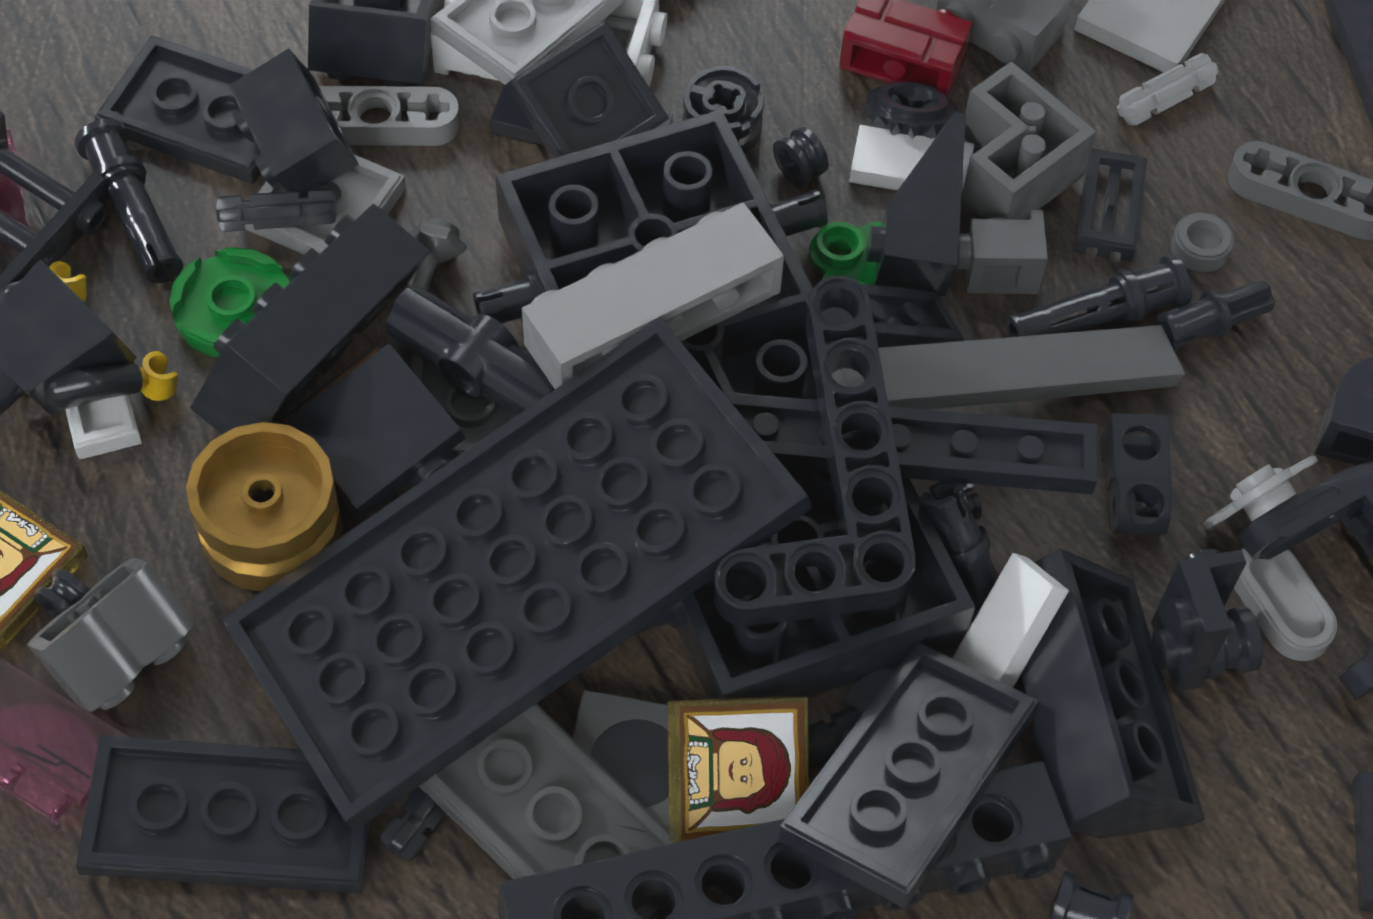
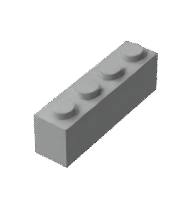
M744 202L724 212L710 213L703 217L696 225L669 238L661 237L646 245L642 251L615 264H603L590 272L587 277L560 290L546 291L536 297L531 304L522 307L524 345L554 389H556L659 317L681 342L780 293L784 255Z

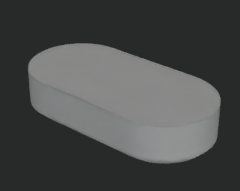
M1243 548L1242 552L1247 564L1234 589L1245 606L1251 610L1257 624L1272 646L1282 655L1297 661H1310L1323 655L1336 635V616L1297 558L1290 550H1286L1271 560H1253Z

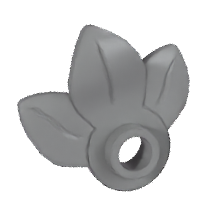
M1309 456L1284 470L1279 467L1272 469L1270 464L1264 466L1236 484V488L1230 494L1233 502L1206 519L1203 525L1207 530L1211 531L1242 508L1251 521L1256 520L1297 494L1289 479L1315 465L1318 459L1316 456Z

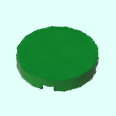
M228 247L216 250V256L207 258L202 262L199 257L186 265L174 281L169 300L177 333L192 349L207 356L218 358L220 353L213 346L225 329L236 319H240L244 324H247L255 316L252 308L271 285L277 283L282 288H285L290 283L288 277L283 273V268L274 258L254 249Z

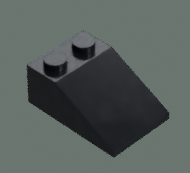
M311 0L309 4L307 69L309 71L324 72L325 76L335 80H350L358 76L380 79L382 83L388 86L407 87L414 83L423 84L432 56L430 18L440 11L442 0Z

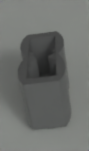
M132 557L101 579L80 601L49 622L27 645L76 705L89 712L99 707L102 710H107L129 696L135 688L133 679L146 665L151 662L154 665L163 664L176 656L187 643V639L184 636L194 626L195 621L147 561Z

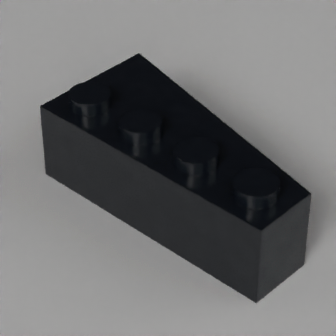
M374 203L356 220L347 214L326 237L324 242L328 245L327 248L321 253H318L314 248L308 250L289 273L292 281L285 288H282L277 283L271 285L252 308L255 316L247 324H244L240 319H236L220 335L213 346L220 355L190 409L222 435L235 427L260 422L272 423L277 414L282 418L300 402L301 396L311 386L319 373L325 375L348 348L356 334L361 336L409 284L430 250Z

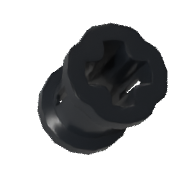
M1065 871L1059 883L1048 919H1128L1134 895L1122 891L1118 896H1114L1078 883L1076 874Z

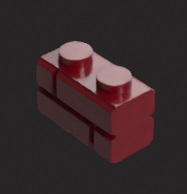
M859 0L855 12L852 13L844 30L839 67L885 83L908 81L925 84L938 89L946 97H949L966 58L973 23L961 19L952 11L944 9L935 11L907 2L906 0Z

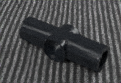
M419 286L414 289L406 288L394 301L392 311L385 321L387 334L435 363L441 376L458 392L472 398H477L483 393L519 415L555 390L533 356L520 349L512 333L496 319L485 314L475 315L471 319Z

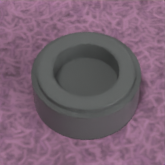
M1203 212L1192 213L1183 217L1176 225L1171 239V252L1189 270L1203 273L1218 270L1227 262L1234 244V235L1230 226L1218 216Z

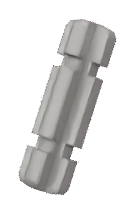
M1200 53L1184 61L1185 67L1181 64L1143 83L1144 89L1142 87L1133 88L1120 96L1117 106L1119 116L1124 117L1126 123L1131 126L1146 121L1152 117L1150 112L1155 115L1192 96V89L1194 92H1199L1213 85L1219 72L1217 64L1211 61L1208 54Z

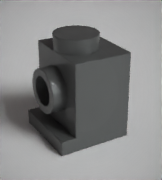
M1031 210L1028 220L1008 219L1005 217L971 219L969 232L959 233L958 265L956 268L965 269L967 293H1039L1048 260L1043 210Z

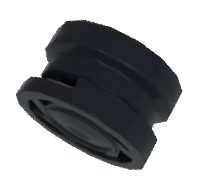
M721 65L706 68L693 75L685 86L682 121L722 110L743 153L754 147L761 136L765 96L761 94L760 83L750 73L737 67Z

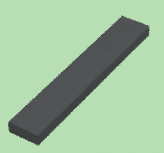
M1162 325L878 348L888 405L891 407L929 410L1176 387L1185 375ZM843 368L836 370L832 374L834 380L845 387H855L865 382L864 378L852 369Z

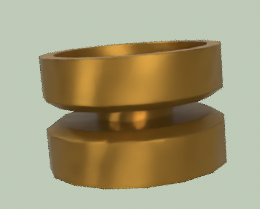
M260 422L235 427L210 441L192 464L186 484L190 513L195 528L198 530L204 556L220 577L241 589L264 591L341 537L343 525L329 458L314 438L292 426Z

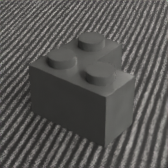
M938 0L936 10H949L957 14L961 19L972 22L969 42L991 53L995 58L1004 63L1012 61L1028 74L1063 35L1072 0Z
M1011 61L970 90L966 108L965 139L969 143H973L978 151L970 156L961 201L982 219L1005 217L1008 219L1026 220L1031 210H1039L1084 176L1097 131Z

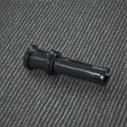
M111 118L91 122L78 132L74 145L80 157L89 160L93 171L105 178V198L112 201L144 268L148 281L152 283L170 281L171 279L163 264L168 263L175 276L181 273L184 264L180 256L177 255L144 188L147 174L146 169L140 159L132 156L126 144L128 142V133L122 122Z
M1169 254L1160 258L1158 265L1134 273L1127 269L1117 271L1109 278L1107 285L1065 297L1020 314L1009 315L1006 317L1008 337L1080 332L1119 318L1123 322L1133 324L1143 320L1147 312L1171 304L1176 308L1190 304L1192 299L1190 278L1182 261L1176 255ZM1157 286L1156 289H1153V290H1150V291H1147V292H1146V290H1147L1148 288ZM1087 309L1085 313L1049 324L1053 319Z

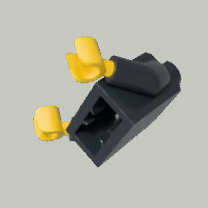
M40 259L22 280L0 287V416L25 393L50 415L59 414L64 409L107 398L136 394L140 391L151 400L163 401L173 397L175 394L179 374L176 372L165 374L168 358L159 351L148 353L143 358L142 367L133 363L137 357L84 303L87 297L86 276L79 274L71 278V267L65 262L56 261L48 267Z

